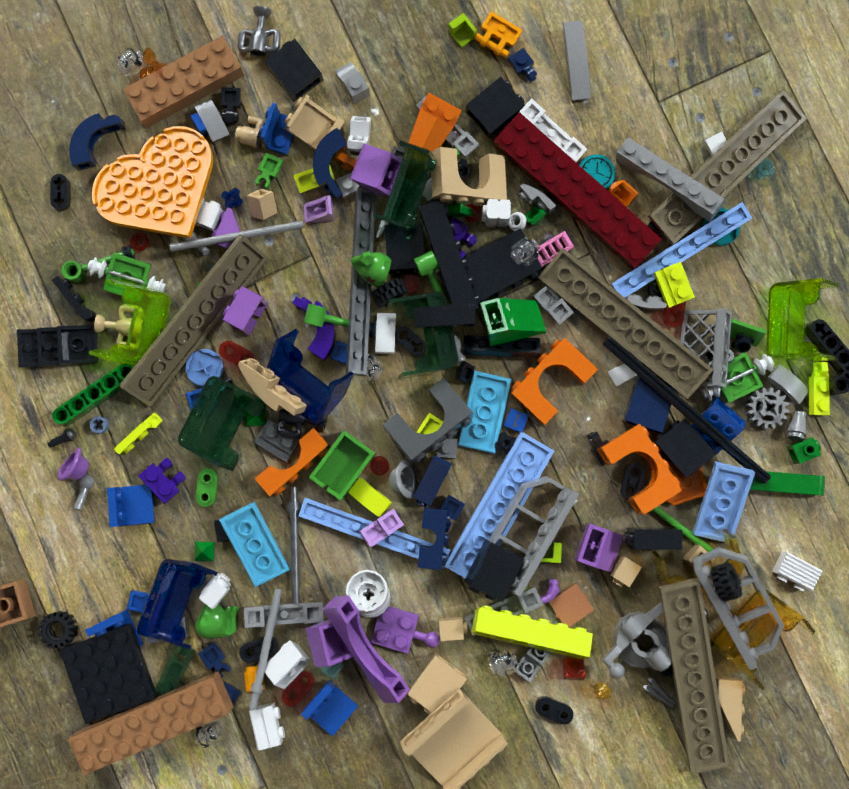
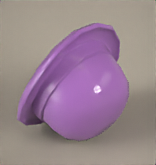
M77 448L60 467L57 473V478L60 481L67 478L80 480L87 473L89 462L81 455V448Z

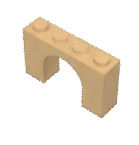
M439 147L430 152L432 198L440 199L441 202L455 200L459 204L473 202V205L487 204L489 199L507 200L505 156L487 154L479 158V185L477 189H472L465 185L459 176L457 149Z

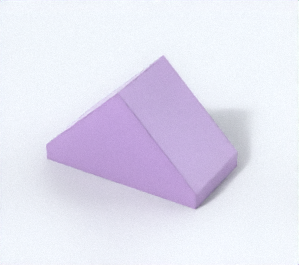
M327 195L304 204L305 223L334 221L331 196Z

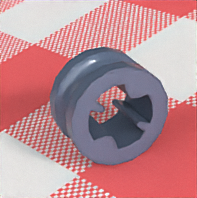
M97 416L90 421V429L94 433L103 434L109 429L110 424L105 417ZM97 421H99V422H102V421H103V423H102L103 428H102V429L98 428V430H97V428H96V427L98 426L97 423H96Z

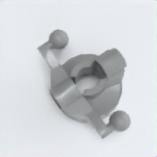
M661 602L647 613L641 611L628 613L614 627L612 636L614 646L602 658V661L609 667V674L612 678L620 679L625 672L621 664L613 662L618 655L630 666L638 668L650 667L660 672L664 671L672 663L668 651L666 629L663 623L657 619L663 612ZM642 632L650 635L652 639V645L646 651L639 650L637 643L634 641Z

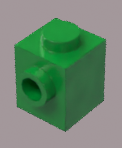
M814 437L805 438L802 441L786 446L793 464H801L821 456V446Z

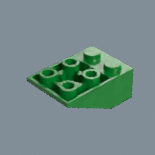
M497 298L480 302L481 316L490 346L546 333L536 300Z

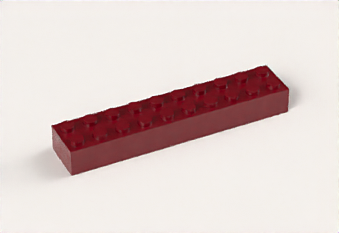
M520 112L494 140L495 148L630 269L634 270L662 240Z

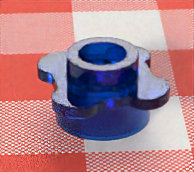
M238 188L222 192L221 196L225 200L226 208L242 205L243 200L239 196L240 191Z

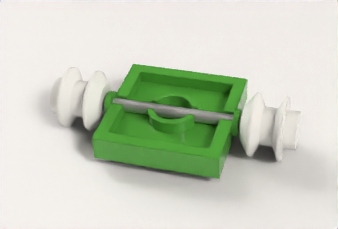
M115 252L112 254L109 267H107L105 260L100 263L96 257L94 260L89 261L87 271H90V276L96 273L100 279L105 274L107 275L103 290L137 301L142 300L145 287H147L148 294L153 291L156 292L157 297L159 294L163 295L166 284L163 283L164 279L159 282L153 276L148 280L152 264Z
M742 353L734 357L731 363H728L726 388L701 387L700 393L704 399L711 401L712 396L719 397L721 391L726 403H730L763 387L757 373L764 376L765 370L772 372L774 362L770 356L767 357L763 354L762 359L755 358L754 365H752L747 353Z

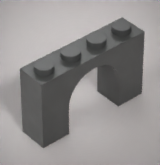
M444 378L429 389L430 397L445 415L444 422L437 431L431 434H419L413 431L398 413L383 424L386 433L412 465L416 462H422L427 457V453L431 450L436 451L445 439L453 438L457 434L458 429L461 427L465 428L472 422L473 412Z

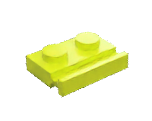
M681 262L653 273L667 308L695 297Z

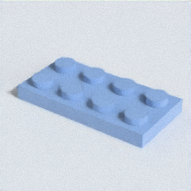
M720 462L714 463L693 529L694 535L732 544L755 475L753 470Z

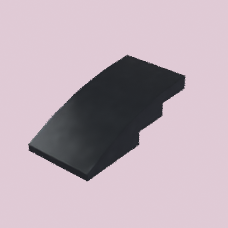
M94 325L17 329L18 368L99 363L98 338Z

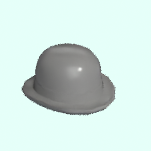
M409 460L401 461L397 468L393 469L389 475L391 489L396 493H401L406 498H412L416 491V473L414 466Z

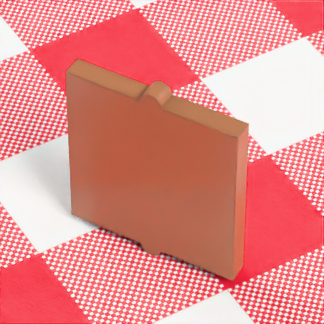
M577 583L557 595L551 602H548L556 613L555 617L559 618L563 624H567L568 628L594 611L587 600V595L583 594Z

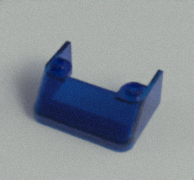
M295 329L275 341L267 369L272 370L274 375L280 378L277 385L283 386L287 392L299 397L307 405L305 411L301 414L311 422L319 424L327 418L344 398L354 373L349 372L339 380L330 382L329 386H327L301 365L303 355L294 346L298 330Z
M165 559L158 569L137 626V633L147 638L191 650V645L183 643L186 633L184 627L180 626L192 589H198L206 581V575L217 576L218 572L194 562Z

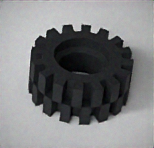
M396 278L379 286L371 292V295L377 307L382 308L401 299L408 293V290L403 280Z
M730 562L713 566L710 571L711 581H713L712 585L715 587V592L718 594L719 599L722 602L741 598V581L738 579L739 575L736 574V569L733 568V565Z
M58 611L45 616L44 620L40 622L42 625L38 627V630H41L38 636L43 638L40 641L42 643L46 642L45 646H51L53 649L70 644L74 640L73 637L77 635L75 630L78 629V626H75L77 621L72 619L74 617L72 614L67 615L68 612ZM55 622L64 625L65 632L61 637H56L52 634L51 628Z

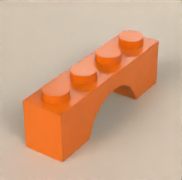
M312 428L299 440L301 454L295 465L284 470L269 466L255 478L269 496L275 494L277 497L285 490L284 486L288 482L291 484L300 477L298 474L303 469L305 471L310 469L314 465L313 460L318 456L322 458L329 451L327 448L330 445L315 428Z

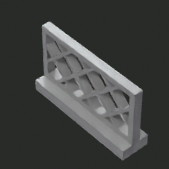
M718 308V310H683L681 343L685 347L687 346L700 359L708 351L713 354V360L708 364L714 369L711 372V382H702L699 387L726 388L732 312L726 308ZM688 315H696L699 318L692 327L688 324ZM709 315H716V322L712 326H709L704 321ZM703 323L708 329L699 336L695 329ZM693 332L698 339L689 345L686 339ZM711 332L714 335V341L708 346L703 339ZM701 341L706 349L698 355L693 348Z

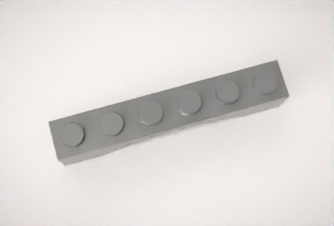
M629 137L618 149L616 154V161L630 171L645 175L662 184L707 221L711 222L721 209L724 198Z

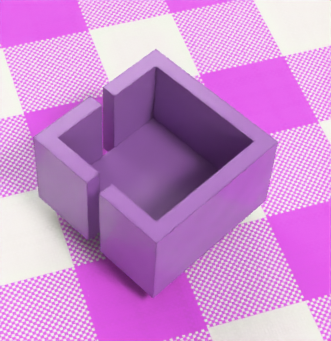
M242 286L235 291L231 306H227L224 310L223 320L250 336L258 322L252 316L255 315L260 318L268 303L262 296Z
M330 620L305 628L315 667H329L353 657Z

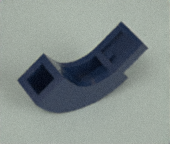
M97 113L81 122L75 129L70 141L69 154L72 166L78 171L96 167L93 154L96 141L105 134L126 129L124 121L116 115H110L103 119Z
M338 128L329 132L320 141L313 157V172L318 185L320 186L326 182V191L330 196L334 195L335 198L341 196L342 192L330 174L329 163L334 153L347 145Z

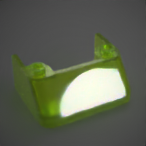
M824 278L778 282L771 286L769 290L766 341L768 356L775 359L796 361L835 360V356L817 352L815 344L804 342L806 305H813L819 300L820 289L836 288L839 283Z
M106 279L107 284L124 288L122 300L127 306L134 308L126 345L117 343L112 345L109 350L104 348L90 350L89 355L115 363L136 365L165 329L171 299L167 293L122 279Z

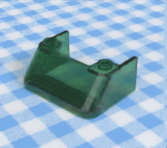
M400 140L399 145L405 150L384 215L381 216L375 213L374 218L409 230L411 227L414 228L417 216L415 215L430 171H434L437 160L434 159V154L430 150Z
M433 292L389 299L385 304V309L404 306L406 316L414 320V308L448 305V302L443 293ZM423 328L428 355L422 356L416 361V370L402 372L398 379L425 376L453 368L458 362L453 328Z

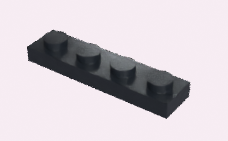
M464 335L463 355L540 358V338H523L490 346L488 336Z

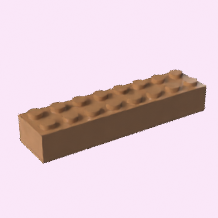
M216 671L162 694L154 700L134 706L78 730L68 738V741L83 775H86L228 715L234 706L219 671Z

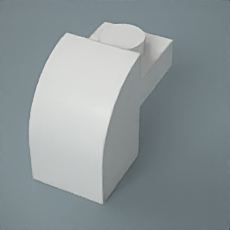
M352 116L350 120V136L347 142V148L350 151L361 152L363 144L369 145L371 117Z

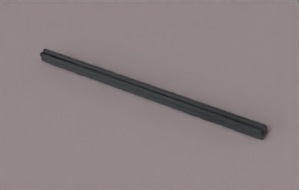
M608 337L604 341L603 345L733 459L744 468L753 470L756 479L763 484L770 480L771 476L618 342L612 337Z

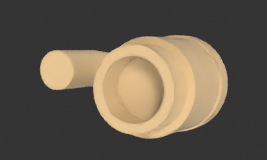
M249 116L247 123L256 125V127L238 126L235 133V141L258 148L261 143V136H259L260 128L262 125H265V121Z

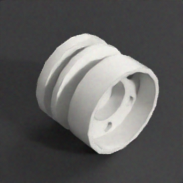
M371 570L359 571L348 581L346 595L350 596L358 608L360 616L374 618L385 612L391 597L387 583L380 574ZM369 593H372L373 596H371L370 600H367L366 597L369 596Z

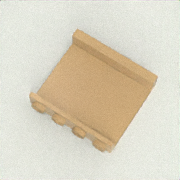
M460 688L400 741L403 751L408 756L412 755L444 789H460L464 783L472 779L483 766H486L496 754L502 752L505 746L508 745L503 734Z

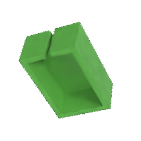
M343 430L309 478L322 488H325L327 485L330 486L326 491L341 501L376 453Z

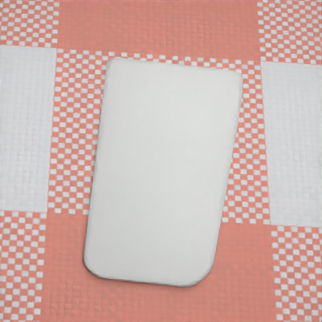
M626 364L608 371L616 386L637 375Z

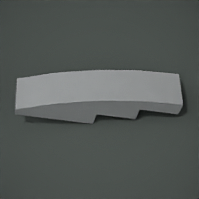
M582 20L563 22L565 60L567 62L568 81H570L571 100L591 98Z

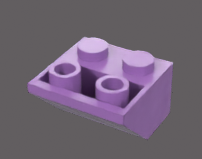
M363 144L350 180L377 196L391 197L405 161L390 152Z
M586 523L574 559L612 572L623 535Z

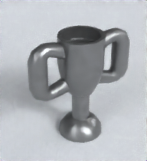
M255 6L253 12L258 17L257 27L254 30L244 29L240 31L237 46L242 53L249 52L253 56L265 57L267 52L278 51L281 34L277 29H264L265 19L271 15V9L264 6ZM246 35L251 36L249 46L245 47ZM273 35L272 47H269L268 37Z

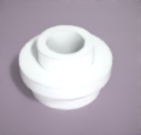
M520 212L511 214L508 223L509 227L513 231L520 228L523 230L527 223L526 216Z

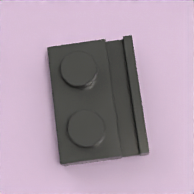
M268 419L254 443L283 461L288 462L299 445L301 438L292 439L281 436L277 433L276 428L278 424Z

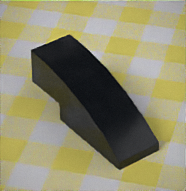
M475 304L414 308L415 328L474 326Z

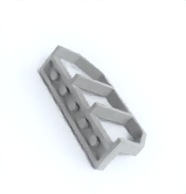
M547 476L521 483L489 541L496 544L498 538L526 554L525 560L510 588V591L520 597L579 495L577 492L564 487ZM549 482L562 491L559 493L554 507L549 510L547 519L544 520L519 505V502L528 488ZM516 508L543 523L538 530L535 540L529 545L528 550L501 535Z
M718 547L693 558L694 571L750 670L758 668L756 659H758V656L775 649L784 624L748 557ZM718 556L745 563L751 575L739 579L741 581L740 586L744 587L755 582L767 604L741 615L732 616L729 611L731 610L729 602H722L719 599L718 594L715 592V587L712 585L711 570L708 565L704 566L703 563ZM772 612L777 625L770 642L756 648H750L746 632H741L739 629L740 624Z

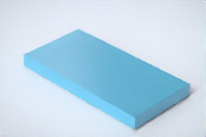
M474 371L467 406L473 412V418L467 427H461L458 446L495 454V442H498L512 379Z
M255 501L219 519L255 587L290 570Z

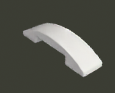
M531 98L520 110V113L577 162L587 148L575 137L571 138L544 113L545 110Z

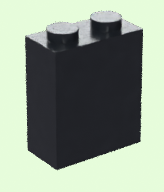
M296 39L284 43L280 50L272 52L265 60L267 68L293 102L324 81L322 73Z
M499 77L466 104L465 112L489 139L510 123L525 106L522 96L516 95L512 90V85L507 80L504 81L502 77Z
M423 223L384 225L386 254L391 259L388 274H392V276H402L406 272H411L412 275L420 274L414 259L425 254Z
M686 419L681 422L675 421L669 427L671 429L666 434L662 432L655 438V444L660 451L659 454L667 461L682 481H685L716 455L713 449Z
M627 527V532H624V543H627V547L632 549L682 550V530L676 528Z
M485 539L464 582L469 585V590L477 594L481 591L485 593L486 598L494 602L496 599L504 602L525 559Z

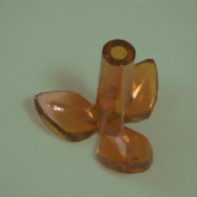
M146 48L143 52V61L149 67H144L140 70V79L167 65L156 61L157 57L150 48Z

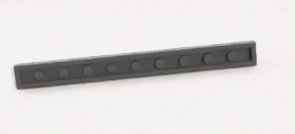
M364 188L356 189L352 257L362 255L363 252L367 251L373 253L376 195ZM353 266L351 269L346 374L366 376L371 285L363 280Z

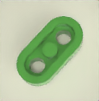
M203 469L198 475L196 501L200 506L209 507L216 501L219 476L214 469ZM207 474L211 477L208 482L205 481V475ZM205 493L208 495L207 501H204L202 498Z

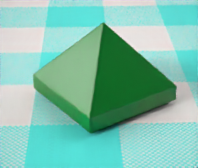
M534 206L525 214L527 222L531 225H540L546 215V211Z
M265 406L245 407L247 427L266 424Z
M195 541L194 561H214L215 542Z

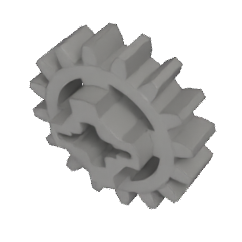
M764 387L760 388V392H753L755 397H748L751 403L746 404V407L750 408L746 414L752 415L749 420H755V426L762 424V429H767L769 425V428L773 429L775 424L777 426L782 425L781 420H787L784 414L790 412V410L785 409L789 402L783 401L786 398L785 395L779 396L780 390L773 392V387H770L766 391ZM765 396H771V397H773L774 399H773V400H769V399H768L767 397H765ZM765 416L771 421L763 420L762 417Z

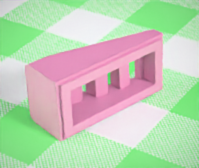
M565 231L537 247L538 252L541 251L546 258L543 261L538 253L537 259L542 267L550 263L557 255L552 244L555 243L559 251L563 248L559 240L562 239L566 246L564 248L566 251L573 250L574 246ZM548 247L553 256L550 257L545 248Z

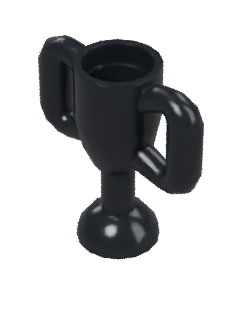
M291 394L299 397L307 407L304 412L297 415H292L285 409L280 410L279 423L276 428L277 433L292 439L298 438L302 432V425L305 423L317 426V429L324 433L328 415H322L320 418L307 416L306 411L310 406L309 399L306 396ZM285 424L296 425V431L285 429L283 426Z

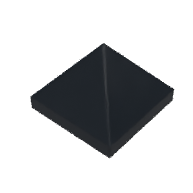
M462 360L456 370V379L470 384L475 366Z

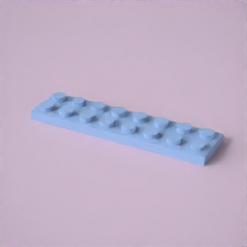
M520 431L448 556L444 567L466 578L484 540L490 539L521 483L538 479L553 455L554 450ZM534 487L526 490L519 505L523 506ZM515 509L501 533L502 536L506 537L521 511L520 509ZM498 538L496 544L501 546L503 540Z

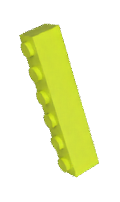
M485 605L475 610L471 634L583 660L590 657L593 636L592 633H588L584 628L576 627L571 629L568 628L567 624L563 623L554 625L550 624V621L546 619L532 620L531 616L520 614L515 616L512 615L511 611L500 610L498 612L494 611L493 607Z

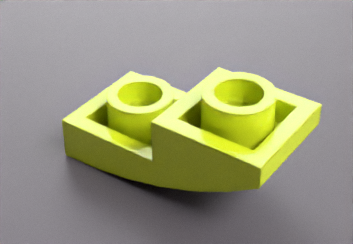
M360 477L348 492L379 518L383 516L392 504L385 495L375 490L367 481Z

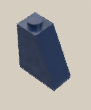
M434 455L413 496L416 498L415 503L426 507V505L431 506L452 466L451 463Z

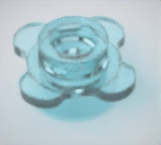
M765 158L754 168L757 171V178L761 180L765 176H773L775 174L774 165L769 158Z
M341 661L334 664V669H331V666L321 667L323 673H326L332 679H336L338 672L344 668V663Z

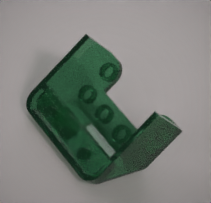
M211 376L205 382L178 436V443L210 463L234 471L239 455L229 446L245 414L259 416L267 404L261 398L219 377Z

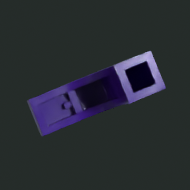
M297 296L292 302L294 306L305 313L308 303L312 304L305 297L300 299ZM316 300L314 305L324 307L320 302ZM324 322L323 327L317 326L316 336L308 347L311 353L324 361L329 357L335 344L336 331L334 324Z

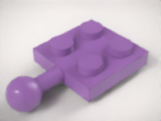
M388 606L385 612L377 618L371 643L408 654L413 638L424 641L428 647L434 648L439 645L440 637L436 632L425 634L415 631L419 618L418 614Z

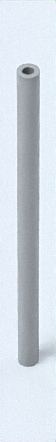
M303 221L179 242L170 244V249L173 252L234 241L239 234L245 238H252L302 229L304 224Z

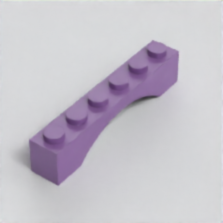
M335 596L322 610L384 703H399L410 691L402 676L382 659L369 642L361 625L359 610L350 596Z

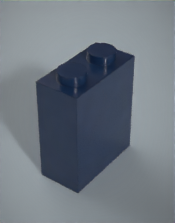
M637 377L622 421L632 425L641 424V426H644L649 431L662 433L671 404L642 378ZM662 381V382H664L670 389H672L674 392H676V389H674L673 387H671V385H669V384H668L667 382H665V381Z

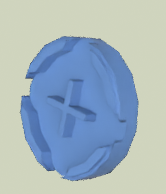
M201 349L189 356L186 361L185 370L192 383L201 387H207L220 381L224 374V363L222 358L214 351Z

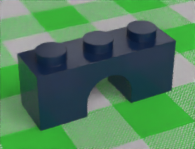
M424 507L422 528L433 530L436 534V541L428 547L420 546L418 568L441 570V566L446 565L447 554L443 553V548L448 546L449 534H445L446 526H450L451 515L447 514L448 510Z

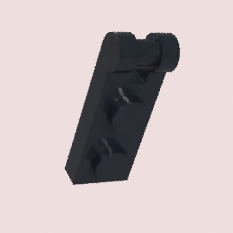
M56 276L51 280L82 319L89 322L95 321L96 313L86 308L83 304L85 300L78 292L75 294L71 289L73 285L68 279Z

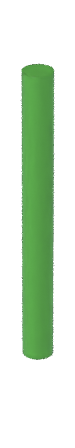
M657 506L651 510L673 528L681 529L682 535L695 545L702 546L707 552L714 550Z

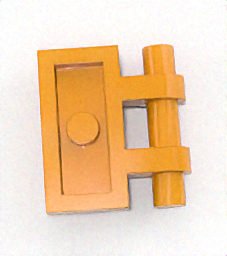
M491 11L481 26V30L486 32L485 35L482 36L477 33L474 40L479 42L483 48L487 47L494 51V54L498 57L502 56L506 59L510 52L504 49V47L508 45L513 48L523 30ZM492 36L500 41L498 45L490 40Z

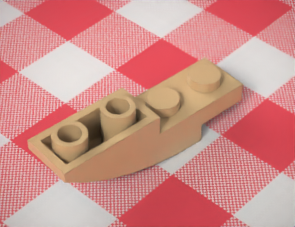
M252 358L239 361V368L250 387L274 411L285 409L292 415L305 411L307 405L299 397L291 395L283 386L277 385L280 378L274 375L272 370L264 368L257 360Z

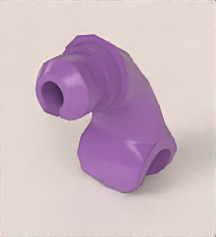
M550 579L547 594L540 596L543 604L551 602L558 595L560 589L557 579Z

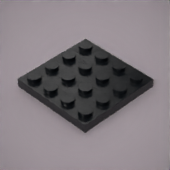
M132 623L59 650L85 724L158 697Z

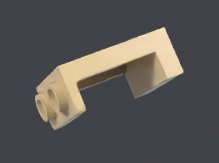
M306 95L304 99L300 97L294 107L297 110L294 115L289 113L284 121L287 124L284 129L313 150H316L320 141L335 128L340 130L345 121L340 117L336 119L309 99L310 96Z
M434 653L431 661L412 687L409 688L410 691L407 693L409 695L408 699L416 705L421 704L425 707L424 711L430 715L463 686L467 676L437 653Z

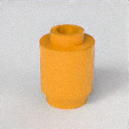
M258 665L247 666L246 672H244L245 691L250 692V695H252L250 690L252 683L255 681ZM263 677V682H262V685H264L263 690L265 689V680H264V677Z

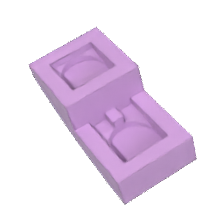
M392 509L359 532L369 548H371L404 524L395 510Z

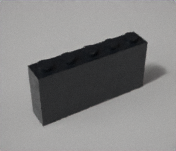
M521 228L465 257L468 265L466 273L468 277H472L474 283L472 290L474 295H478L480 302L488 301L494 296L499 298L506 294L505 290L511 287L516 289L523 285L522 281L528 278L531 281L540 276L539 272H541L542 266L537 257H532L534 252L528 241L522 242L525 235ZM516 247H522L523 252L527 253V257L524 260L521 253L515 249ZM439 271V272L436 273V277H437V279L439 280V282H440V284H441V286H442L444 292L446 293V295H447V297H448L446 288H445V286H444V283H443V280H442V277H441V274H440V271Z

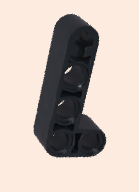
M818 319L808 323L804 329L806 336L837 372L829 380L830 394L839 395L848 392L849 349L824 320ZM826 340L831 342V348L826 346ZM839 355H841V356L843 357V360H844L843 363H840V362H839V360H838V356H839ZM837 381L841 384L840 390L836 388Z

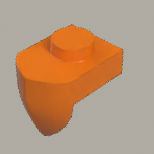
M346 145L335 153L333 160L342 165V169L351 172L354 170L357 160L346 155L348 149Z
M625 180L616 181L609 188V192L626 207L639 194Z

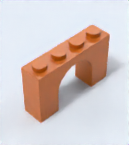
M565 337L562 341L557 339L550 347L553 350L548 355L544 353L537 360L539 365L535 369L531 366L524 374L526 378L522 382L518 380L511 387L513 392L510 395L543 426L546 425L558 410L542 396L539 390L538 381L541 373L549 367H561L583 385L598 370Z
M641 424L633 426L597 449L606 466L614 464L630 453L639 454L649 462L652 471L649 484L628 499L638 516L645 515L682 491L679 480L672 475L669 470V464L665 459L661 458L659 448L655 443L651 442L647 429L641 426Z

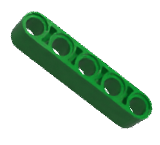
M123 363L56 408L52 413L53 421L60 425L73 424L121 391L122 388L119 385L126 378L124 375L127 368L132 370L134 366ZM111 379L115 380V386L113 388L109 387V381ZM95 390L99 391V397L97 399L93 398V392ZM79 401L83 402V407L81 410L77 409V404ZM63 412L67 413V418L65 421H62L61 415Z
M766 471L771 476L770 480L763 484L754 477L750 490L824 496L825 476Z

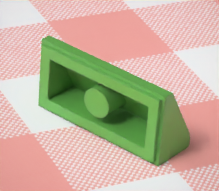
M731 319L730 338L736 340L737 334H743L747 337H753L755 342L751 345L757 346L767 333L764 329Z

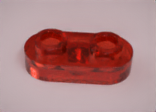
M686 301L670 308L666 306L663 321L667 327L676 328L682 324ZM671 315L675 317V322L670 320Z
M224 341L219 347L220 356L239 366V361H242L245 357L256 360L255 355L251 351L233 341ZM228 348L233 349L231 354H227Z
M302 670L282 693V701L285 705L294 707L305 697L315 682L312 672ZM302 677H307L308 683H303ZM294 692L296 694V697L291 698L289 696V693Z

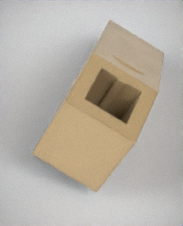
M715 676L721 714L732 737L741 742V735L744 734L742 715H744L745 707L742 703V695H745V685L737 677Z

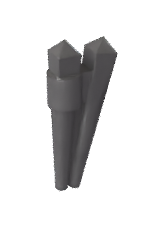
M648 678V682L651 685L650 687L643 685V690L652 697H656L674 708L676 702L654 678Z

